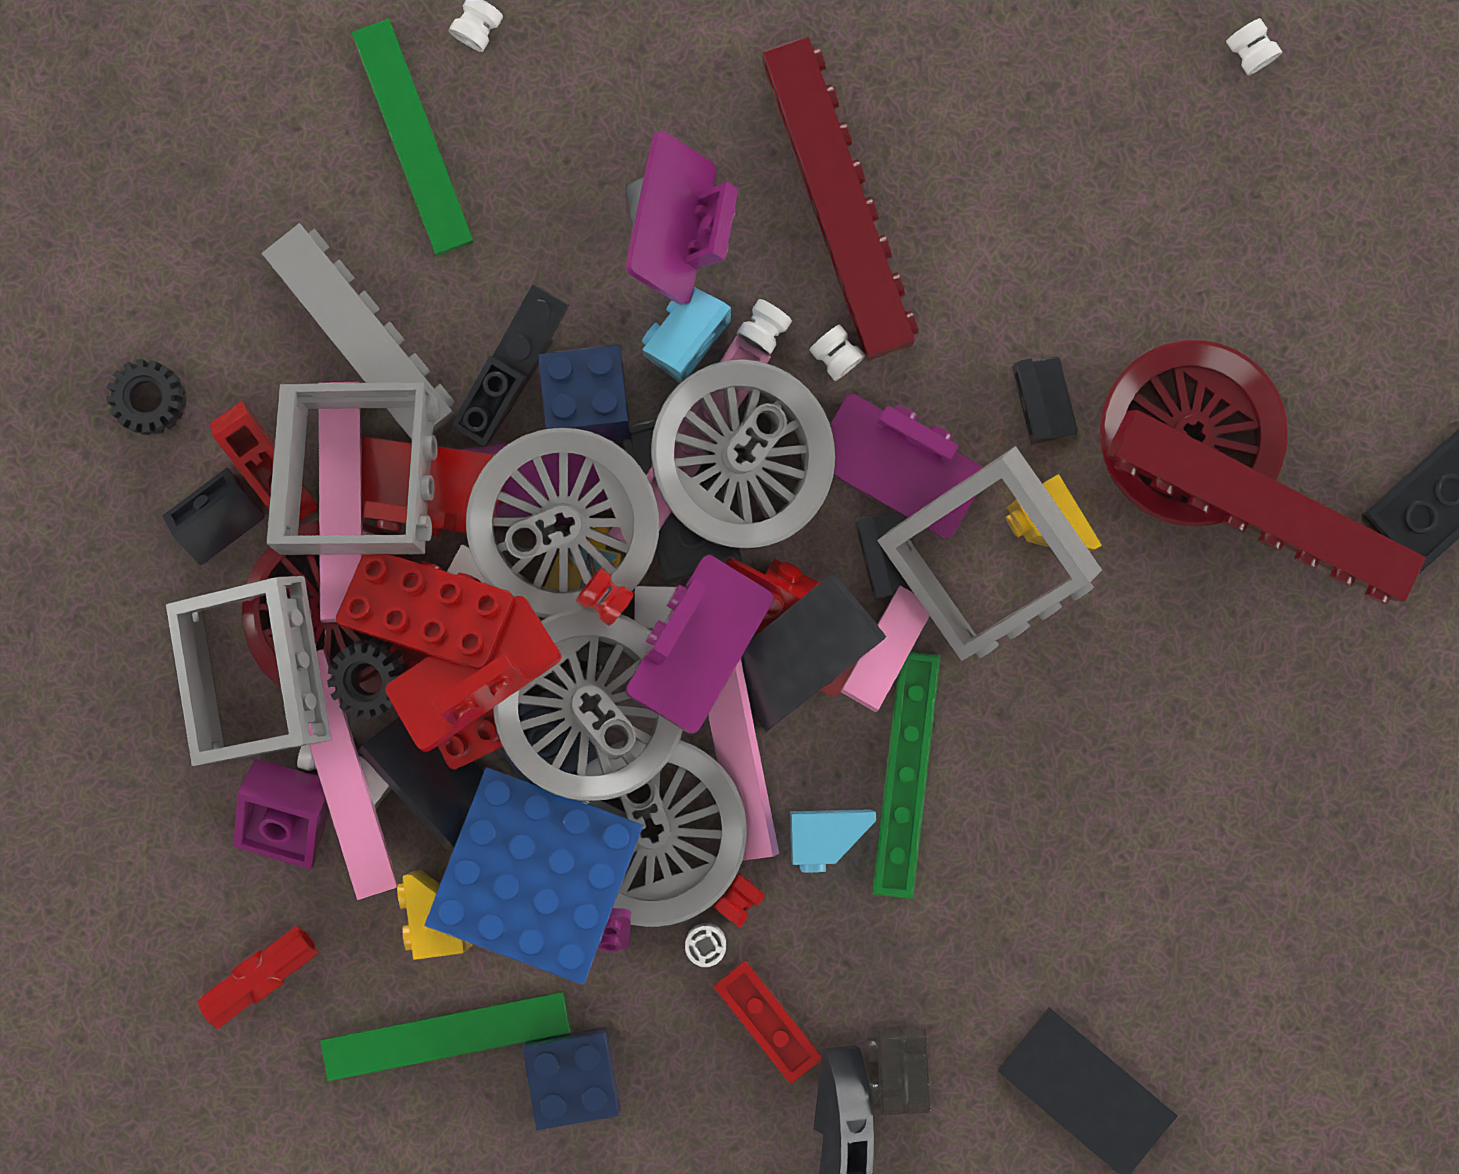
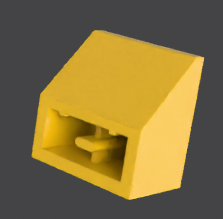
M422 870L412 871L403 875V883L397 886L399 906L401 909L407 908L409 923L403 926L405 950H412L413 960L464 953L472 944L424 926L440 884Z

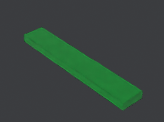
M389 18L351 32L435 255L438 257L474 243Z
M910 652L896 677L872 894L913 899L941 655Z
M564 991L324 1038L320 1040L327 1080L332 1081L571 1033Z

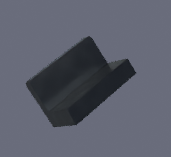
M1054 356L1033 361L1032 358L1016 361L1012 366L1030 444L1033 445L1075 435L1078 429L1060 358Z
M228 467L162 515L172 536L200 565L206 563L264 519L262 511L245 493L240 482Z
M898 512L876 517L870 515L858 518L855 521L874 600L893 596L899 586L904 587L910 592L912 591L877 541L893 527L904 521V516Z

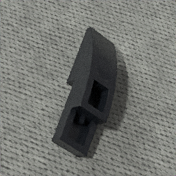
M536 284L531 286L493 355L488 357L451 423V427L484 447L488 445L539 365L538 354L546 353L553 341L551 338L567 312L569 304Z
M855 1045L822 1049L813 1128L823 1134L819 1174L873 1173L874 1129L870 1088L861 1050Z

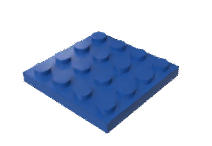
M486 767L424 926L584 985L643 825L583 802L555 795L539 786Z

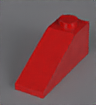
M242 400L209 423L211 432L216 442L268 509H270L275 443ZM303 483L299 521L319 508Z

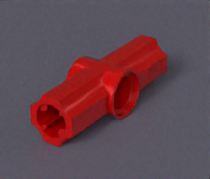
M299 925L295 926L262 951L260 949L231 971L232 975L204 994L197 1001L201 1013L216 1029L221 1028L252 1003L256 1005L266 998L269 993L285 983L284 979L312 960L319 953L315 943Z

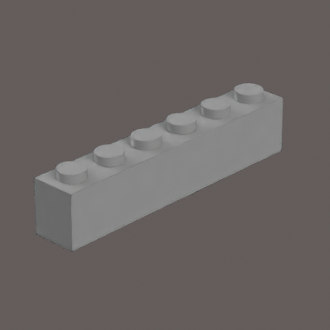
M300 223L263 251L262 255L366 383H426L435 396L438 397L440 403L439 419L433 423L434 435L455 418L456 415L450 407L456 402L441 384L433 388L424 376L430 370L416 353L410 357L406 355L399 346L405 339L390 321L383 326L374 314L380 310L365 290L359 295L349 284L355 278L339 259L333 264L324 252L330 247L314 228L308 233ZM414 407L387 408L412 439Z

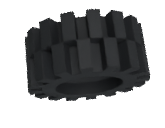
M138 359L136 364L130 362L124 364V371L116 370L113 374L116 377L114 384L108 383L107 389L111 391V396H106V400L112 406L109 409L111 415L118 419L117 422L142 435H150V433L158 435L164 433L163 429H171L175 426L173 422L176 418L181 419L183 415L181 408L186 406V399L183 397L185 388L179 382L180 378L169 368L157 361L150 360V362H147L144 359ZM143 383L156 384L162 395L159 406L149 413L137 411L132 402L135 389Z
M365 638L346 647L333 658L332 661L335 663L329 666L328 674H332L333 677L327 680L328 688L336 687L337 691L330 695L334 701L339 697L342 698L344 702L339 707L343 711L351 707V716L359 717L364 713L365 719L372 718L376 714L379 716L393 707L386 694V686L409 669L407 662L399 663L398 658L403 656L399 649L394 653L389 651L393 644L386 641L380 645V639L372 638L369 641ZM359 664H371L379 671L382 685L378 692H366L360 687L355 676Z

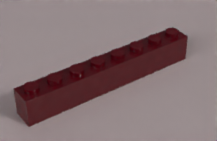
M809 36L763 51L762 63L862 351L865 354L866 362L911 347L915 341L913 335L918 333V327L912 311L905 312L900 297L905 296V291L898 272L892 274L887 259L892 258L887 238L885 235L878 236L874 221L879 220L875 203L872 197L865 199L860 185L865 183V176L860 161L858 159L852 161L847 147L852 145L846 122H838L834 110L839 108L835 89L832 84L826 86L821 71L826 70V65L819 47H812Z
M1139 410L1126 412L1105 455L1116 461L1114 468L1134 478L1140 473L1152 479L1150 486L1157 491L1169 496H1173L1174 492H1177L1188 498L1186 505L1204 514H1209L1213 510L1224 516L1222 523L1230 528L1243 533L1248 528L1260 534L1258 538L1260 543L1278 551H1281L1284 546L1296 552L1293 559L1314 569L1319 564L1331 570L1329 575L1331 579L1349 587H1352L1355 582L1367 588L1364 593L1365 596L1385 605L1388 604L1389 600L1406 601L1426 560V557Z

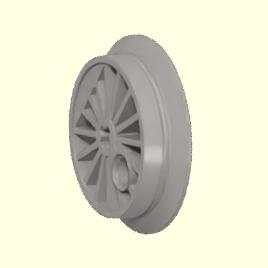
M729 360L698 370L680 383L669 395L658 414L654 426L651 460L654 477L665 503L678 520L688 529L704 539L719 545L733 548H757L780 542L802 529L818 512L832 483L835 468V446L832 430L824 410L814 395L799 380L782 369L767 363L752 360ZM724 390L728 426L712 399L711 393ZM735 390L749 391L741 423H739ZM759 396L773 403H766L757 407ZM698 400L701 401L717 432L689 410ZM758 415H764L770 420L771 431L769 434H764L758 429L756 424ZM682 419L710 442L677 433ZM793 430L795 431L799 441L798 446L772 448L780 437ZM674 444H681L713 455L674 459ZM739 448L744 451L742 455L744 462L737 463L735 460L738 456L735 450ZM801 454V470L772 462L765 458ZM716 463L713 467L693 478L678 468ZM764 470L798 480L793 493ZM720 472L707 490L699 485V483ZM759 481L786 503L778 512H775ZM725 483L722 499L720 502L714 496ZM735 488L737 490L740 517L730 510ZM748 488L766 518L762 522L752 523Z
M550 428L539 430L514 440L502 448L486 464L478 476L469 498L466 531L472 558L486 583L507 590L514 597L518 595L524 596L538 617L548 618L569 610L585 609L576 602L577 596L584 587L568 589V548L572 552L585 585L591 579L578 544L611 575L613 583L617 586H625L633 591L646 574L656 551L659 537V512L657 501L647 476L638 463L624 449L614 442L589 431L574 428ZM559 453V496L556 494L543 463L542 455ZM568 453H575L586 456V459L569 497ZM533 459L549 500L518 470L520 466ZM594 464L600 481L578 501L591 466ZM511 475L542 507L501 491L503 484ZM604 489L608 499L585 508ZM498 499L533 515L528 517H494L496 501ZM612 508L616 518L589 516ZM562 512L565 518L573 517L574 521L570 525L569 532H565L562 527L555 528L553 526L557 520V513ZM494 526H510L504 542L498 544ZM590 527H620L626 543ZM519 528H529L536 535V544L531 548H521L514 541V532ZM586 536L623 551L626 554L617 567H615ZM559 548V589L542 586L555 552ZM508 550L510 554L520 558V560L512 567L503 555V551ZM546 552L534 582L519 573L535 556Z
M588 608L561 612L542 620L541 622L560 650L562 658L558 664L493 707L496 730L507 755L514 765L533 783L546 791L568 799L580 801L608 800L638 789L650 781L666 765L674 753L683 729L650 709L615 705V703L632 699L626 694V691L611 695L614 690L635 673L651 644L646 642L650 630L622 614L611 626H607L599 619L598 613L594 609ZM598 641L610 644L615 648L596 682ZM589 643L586 680H584L576 652ZM622 651L625 652L636 663L605 687L604 685ZM566 660H568L574 682L560 666ZM553 673L564 688L545 679V677ZM536 685L560 699L526 696L524 694ZM582 699L586 702L593 699L597 705L593 709L594 714L591 711L585 714L580 711L579 708L583 704ZM518 705L562 710L520 722ZM625 716L655 719L651 735L632 726ZM565 718L563 722L531 747L523 730ZM571 726L572 728L553 764L550 765L537 753ZM614 728L623 734L625 741L623 748L613 749L606 744L604 735L607 729ZM580 731L577 773L573 775L561 771L559 768ZM589 740L594 745L603 774L601 776H586ZM635 740L646 745L637 758L630 752ZM622 757L627 766L612 772L609 760Z
M635 740L630 752L637 758L646 745ZM679 740L674 753L668 763L678 765L679 768L663 801L659 794L660 772L647 782L650 786L651 794L646 802L636 803L630 799L628 794L618 797L623 803L625 812L601 800L580 801L643 825V829L647 827L646 820L648 818H652L655 825L662 824L664 830L658 834L659 840L655 842L652 841L650 836L643 837L640 834L634 852L637 851V854L622 882L613 908L631 911V925L645 927L672 925L688 920L705 911L731 885L744 856L747 823L743 803L735 784L715 759L694 745ZM620 741L609 747L613 749H621L623 748L625 741ZM622 757L609 760L612 772L627 766ZM598 758L587 764L586 776L603 775ZM686 770L690 771L701 782L668 810ZM706 788L709 789L716 801L715 805L675 818V815ZM720 812L722 831L678 828L679 825ZM678 836L721 839L717 857L678 839ZM673 846L708 863L691 868ZM665 853L673 859L682 872L674 875L671 874ZM644 856H647L645 885L628 890ZM655 856H657L664 878L653 881Z

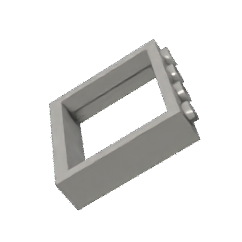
M425 382L280 384L267 545L280 555L425 554V542L429 541L432 535L431 518L427 516L428 500H433L435 492L434 479L430 475L431 460H435L437 457V440L433 435V423L439 419L440 415L439 399ZM414 407L406 535L298 536L308 409Z
M1016 446L893 527L877 540L961 661L973 654H976L978 658L987 655L999 645L996 640L1004 635H1007L1010 640L1020 635L1030 627L1028 621L1037 615L1041 620L1048 618L1062 607L1060 601L1066 597L1071 596L1074 601L1081 598L1094 588L1091 581L1102 571ZM1002 478L1071 577L976 635L909 539Z
M304 576L275 577L166 604L192 766L218 763L331 741ZM287 588H289L291 599H287ZM266 595L289 734L224 747L202 611ZM308 723L312 724L313 735H310Z

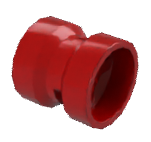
M600 568L579 593L576 602L585 609H594L598 613L599 619L607 626H611L630 603L634 593L625 586H617L612 582L611 575Z
M737 872L726 892L712 906L741 928L748 919V912L746 910L748 908L751 909L752 906H758L766 895L742 874Z

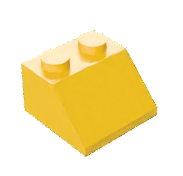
M1058 474L1044 482L1043 486L1089 552L1102 546L1060 475ZM1017 499L1006 507L1010 513L1005 517L1006 521L1017 537L1023 535L1027 542L1050 547Z

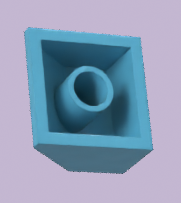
M696 287L693 288L692 298L689 303L679 305L671 300L666 309L670 312L669 316L661 326L658 323H654L642 339V342L645 344V347L642 349L643 355L679 383H682L691 374L731 322V307Z
M871 809L790 811L792 864L800 865L801 872H826V864H836L876 821V812Z

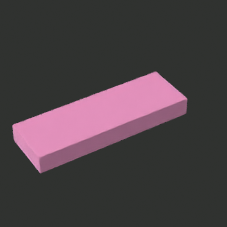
M902 586L896 589L877 624L887 637L857 661L840 691L874 712L879 710L930 616L914 593Z

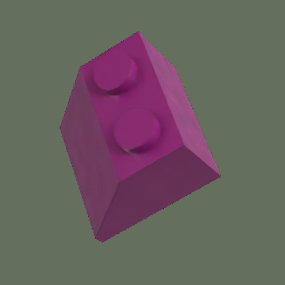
M254 759L237 795L233 847L312 869L329 813V807L319 776Z

